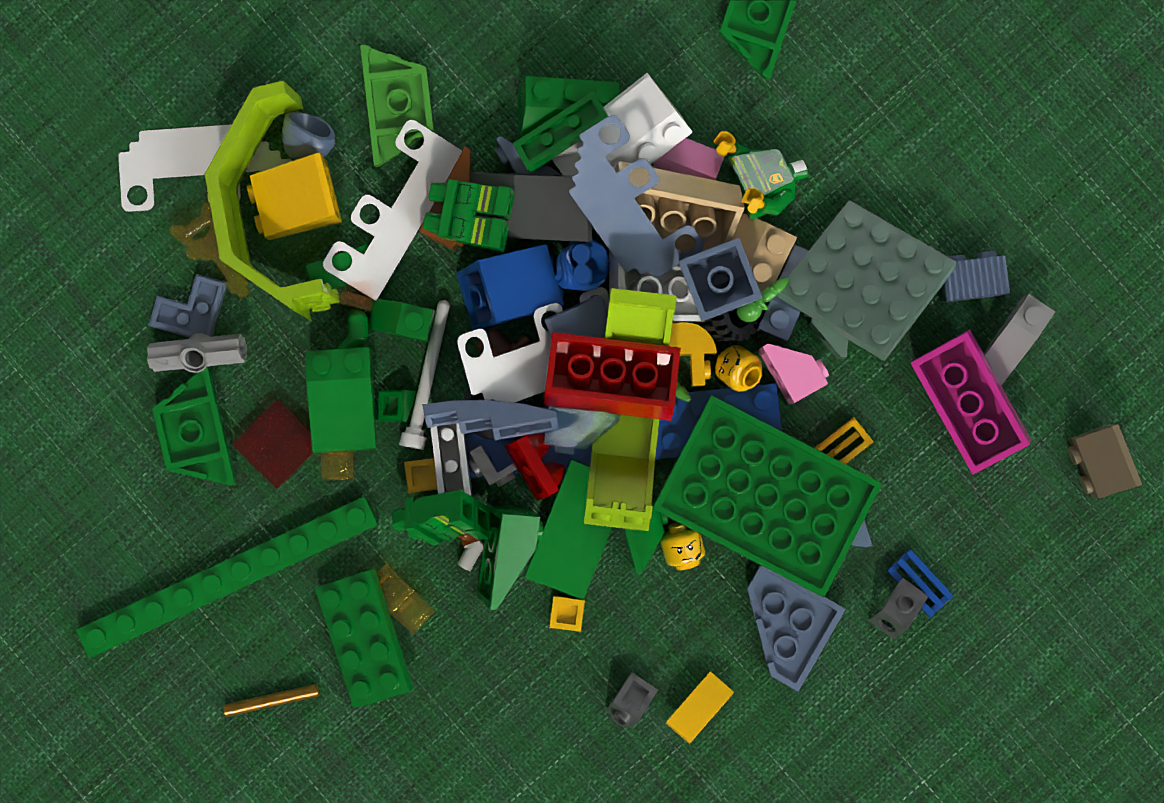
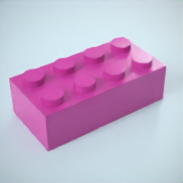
M970 329L911 362L914 371L972 475L1030 445L1032 441Z

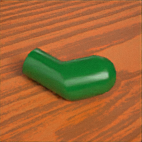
M355 309L349 314L347 320L348 336L337 346L338 349L358 348L368 338V317L363 310Z

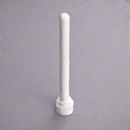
M441 300L437 304L410 426L406 427L405 433H401L399 442L401 446L424 450L426 437H423L425 431L422 430L424 422L422 404H428L450 308L446 300Z

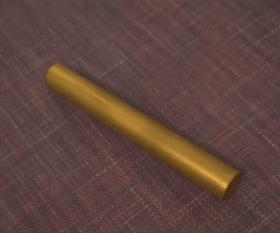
M317 684L225 704L223 709L226 717L317 697L319 696V689Z

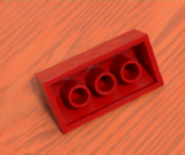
M552 332L544 406L671 421L675 406L681 348Z

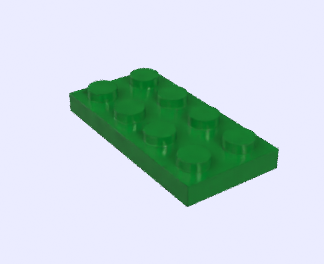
M375 568L316 587L315 591L353 709L414 690Z

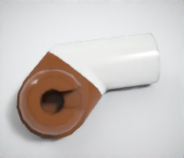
M462 534L458 538H460L465 550L457 565L471 571L483 550V541L477 540L469 534Z

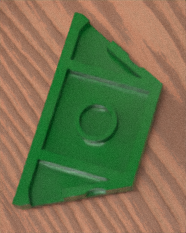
M730 0L719 34L764 80L769 81L797 0Z
M206 366L203 371L196 373L186 383L181 384L168 398L163 399L152 409L166 471L233 486L237 485L210 367Z

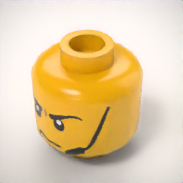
M732 345L719 354L715 365V374L721 382L738 392L746 391L759 383L762 376V362L758 356L740 345Z
M678 522L668 525L669 531H666L660 539L666 563L680 571L698 566L700 559L705 555L701 534Z

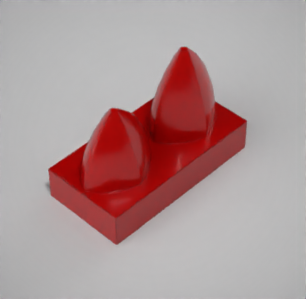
M535 433L528 436L525 435L504 446L536 501L559 490L557 486L564 475V465L555 462L543 463L541 460L552 444V434Z

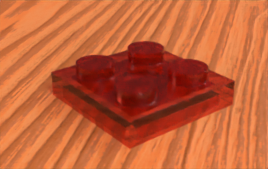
M276 400L232 444L276 489H279L314 454L312 452L311 432L279 400Z

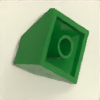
M652 501V502H651V505H652L653 507H654L656 501ZM653 508L649 531L624 529L636 574L644 571L664 534L663 525L668 524L667 516Z

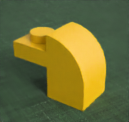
M688 322L672 323L669 346L681 348L680 356H690L691 387L705 386V379H711L710 360H704V355H715L717 353L713 338L699 325Z

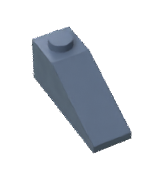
M794 244L779 279L788 278L808 253V250ZM776 296L767 303L769 309L764 310L756 331L786 343L801 311Z

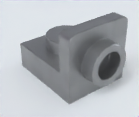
M631 672L614 700L606 709V712L611 715V719L618 725L633 728L644 714L658 689Z

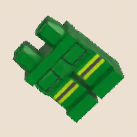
M448 179V183H431L429 200L444 204L442 215L426 212L423 229L437 234L442 240L504 252L509 223L505 220L511 219L516 192L510 187H495ZM478 215L488 216V217H494V218L490 219V218H485V217H479Z
M462 490L425 496L419 499L411 497L405 499V508L392 511V527L398 531L407 530L409 537L413 540L423 539L433 546L441 544L442 539L451 541L462 534H469L477 540L489 539L490 508L478 500H474L472 496Z

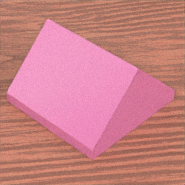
M685 138L656 160L653 168L716 180L724 157L719 156L713 148Z

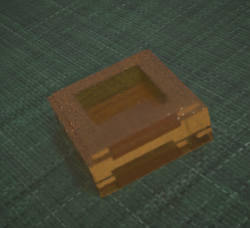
M346 291L341 292L340 302H338L341 305L372 312L374 305L372 298Z

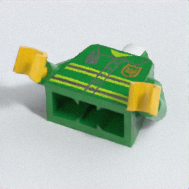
M721 131L714 140V143L718 145L716 148L717 154L721 157L729 155V179L732 184L740 185L742 192L741 202L744 203V209L750 221L766 214L779 215L795 199V181L808 177L807 167L803 160L787 164L780 150L747 148L736 143L734 136L727 131Z

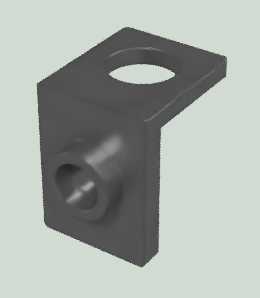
M902 578L883 608L875 613L869 622L892 639H896L908 630L928 596ZM882 620L888 621L895 628L888 627L882 622Z

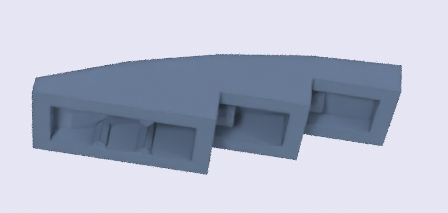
M454 400L422 404L427 428L458 423L461 434L493 429L495 440L558 429L556 411L521 403L493 400Z

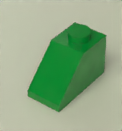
M377 299L373 301L368 329L429 343L435 311L402 302Z

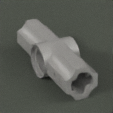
M195 333L189 339L150 343L147 347V361L149 368L153 369L154 372L185 369L189 372L198 373L203 371L206 366L244 363L247 359V344L245 337L241 334L209 337L204 333Z

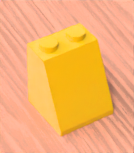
M321 153L312 154L250 175L251 184L247 185V191L251 203L257 204L259 215L254 216L258 233H264L265 238L268 240L342 222L328 163Z

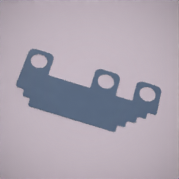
M609 116L579 135L583 142V146L577 149L581 159L575 162L578 174L574 175L572 180L576 185L569 190V193L625 272L635 268L640 274L650 271L653 277L657 278L679 265L680 260L703 250L704 242L692 226H684L662 239L634 199L659 182V177L648 160L638 159L616 173L605 157L626 144L630 139L629 132L617 116ZM615 125L620 129L621 136L616 143L605 144L601 141L599 133L604 126ZM639 167L645 168L650 174L648 183L641 187L634 186L629 181L630 172ZM683 234L691 235L695 239L694 248L687 253L679 252L675 248L676 239Z

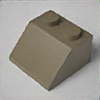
M1118 424L1101 426L1068 439L1071 445L1068 447L1069 456L1074 465H1079L1083 475L1079 477L1081 486L1086 494L1091 495V498H1102L1142 485Z

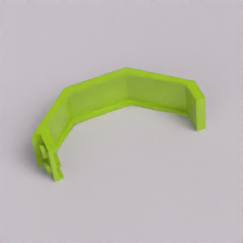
M279 81L252 88L204 174L220 260L293 311L312 321L310 309L313 312L330 309L331 304L340 302L338 290L331 289V285L328 283L323 284L322 279L280 287L255 269L250 262L238 197V185L272 121L280 114L303 109L301 96L286 82Z
M611 288L605 338L669 346L677 296ZM596 412L584 524L649 531L653 508L651 502L659 419Z

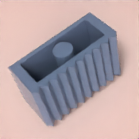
M996 251L977 253V259L965 260L964 255L949 256V258L956 261V268L941 287L943 303L1002 296L1010 293L1005 255L996 256Z

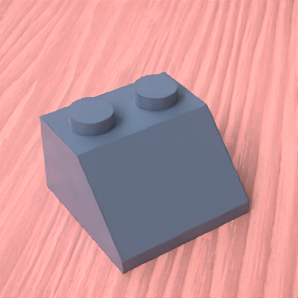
M739 238L679 261L682 274L702 322L763 298Z

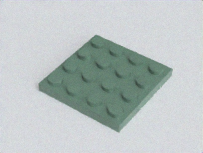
M849 200L788 276L789 283L780 294H777V297L885 361L955 270L956 261Z

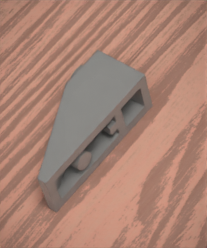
M1030 294L1021 297L983 353L1001 385L1038 339L1055 313L1054 310Z

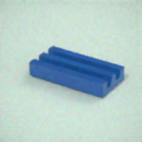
M911 549L905 552L886 570L899 583L902 577L896 570L901 567L934 603L931 607L924 603L921 608L930 618L948 600L954 597ZM910 559L943 596L938 598L908 566L906 561Z

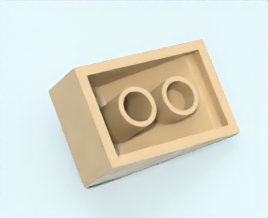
M742 213L732 240L740 239L760 292L777 280L797 237L759 219L750 221L748 215Z

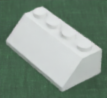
M648 73L604 106L608 115L617 116L630 134V139L626 144L605 156L614 170L618 161L633 163L638 159H646L652 164L692 133L684 118ZM606 125L599 133L601 141L605 144L616 143L621 136L620 129L615 125ZM582 140L552 159L563 175L574 176L578 174L575 162L581 159L577 149L583 146Z

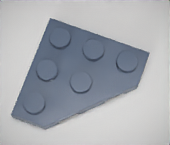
M759 565L746 589L770 676L799 692L846 609L828 598H823Z

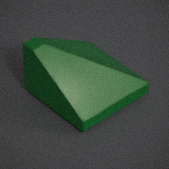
M379 390L378 422H407L416 398V391Z

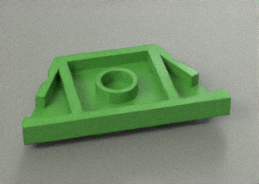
M360 45L373 162L375 167H379L403 152L396 147L395 141L407 121L415 120L432 132L434 131L428 73L426 66L405 61L398 56L383 53L367 45ZM411 129L404 136L405 145L409 148L423 139L424 136L419 130Z

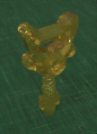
M207 201L201 208L200 216L186 226H171L170 233L178 241L189 246L186 250V256L189 259L197 260L200 258L203 261L213 259L224 277L228 280L225 284L232 294L236 293L240 299H243L251 293L246 286L249 282L243 275L237 274L233 268L220 260L210 202ZM207 225L210 226L206 237L193 240V235Z

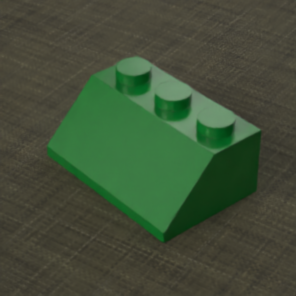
M525 76L518 88V139L592 91L598 96L603 106L607 105L619 95V82Z

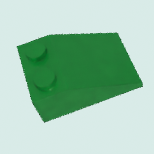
M370 348L305 351L312 452L326 453L377 449L374 371Z
M488 503L490 508V538L483 540L476 596L491 610H497L536 550L537 540L542 538L543 523L540 521V517L526 506Z

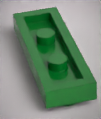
M592 91L515 141L513 145L527 170L533 172L581 141L579 138L581 133L609 117L598 96Z

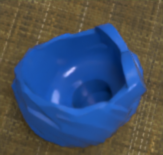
M593 238L589 242L571 241L567 247L559 252L554 278L563 289L578 291L597 289L605 281L610 271L609 255L603 245Z

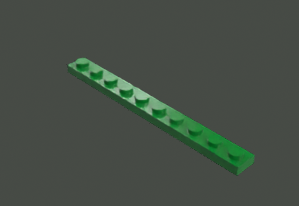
M366 496L89 623L77 629L76 632L90 659L379 524Z

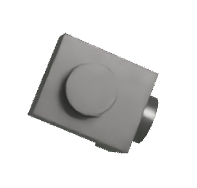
M481 445L470 451L473 457L468 461L477 477L484 475L489 485L496 482L498 487L515 478L512 473L518 469L515 463L497 472Z

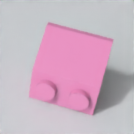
M767 344L757 350L788 405L801 400L828 384L825 378L829 374L820 359L815 361L811 355L772 344Z

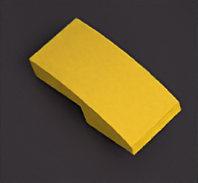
M710 671L667 720L666 724L690 744L734 692Z

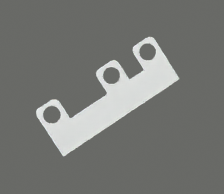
M409 120L405 123L395 141L396 147L417 160L418 164L392 208L371 195H364L351 214V221L355 225L375 236L363 255L344 242L339 241L333 244L323 261V267L326 271L374 300L378 299L423 223L426 212H429L434 204L433 201L429 200L431 183H445L462 150L415 120ZM411 129L419 130L424 136L423 145L416 150L409 149L404 142L405 134ZM366 204H373L379 209L380 216L374 224H365L360 218V210ZM338 251H346L352 257V264L346 271H338L332 265V257Z

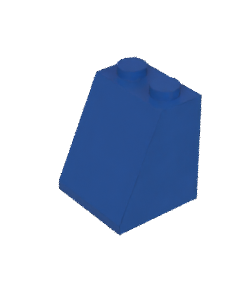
M547 244L478 260L456 273L472 331L477 329L487 330L532 317L536 309L553 303H558L561 306L564 305L563 289L554 278L555 261L552 254L548 251Z

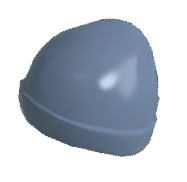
M298 111L285 114L281 138L284 150L290 158L297 160L316 153H321L325 157L334 147L335 133L326 121L317 116Z

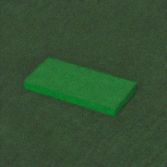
M570 459L543 526L542 538L537 541L536 550L531 556L524 578L584 600L612 527L584 524L590 466Z

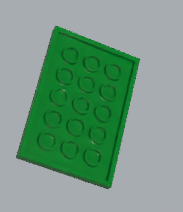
M711 395L653 509L824 598L882 483Z

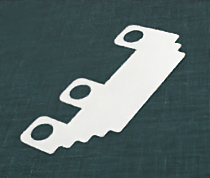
M231 125L140 131L139 141L129 144V152H120L118 155L122 208L128 212L150 210L154 206L153 179L205 175V171ZM261 142L246 172H262L292 160L281 159L279 150L270 151L269 143ZM239 183V185H238V197H239V200H240V197H241V195H240V183ZM135 185H140L147 191V200L142 205H133L127 198L129 189Z
M599 287L581 295L580 303L593 295H601L608 313L609 296L605 288ZM553 303L535 310L534 320L540 339L539 342L494 358L487 333L483 329H477L459 336L457 344L472 395L482 393L484 400L494 399L495 401L514 403L545 392L552 339L549 331L542 327L541 318L547 311H554L556 314L562 312L560 304ZM471 337L480 338L484 344L483 353L477 358L470 357L465 351V344Z

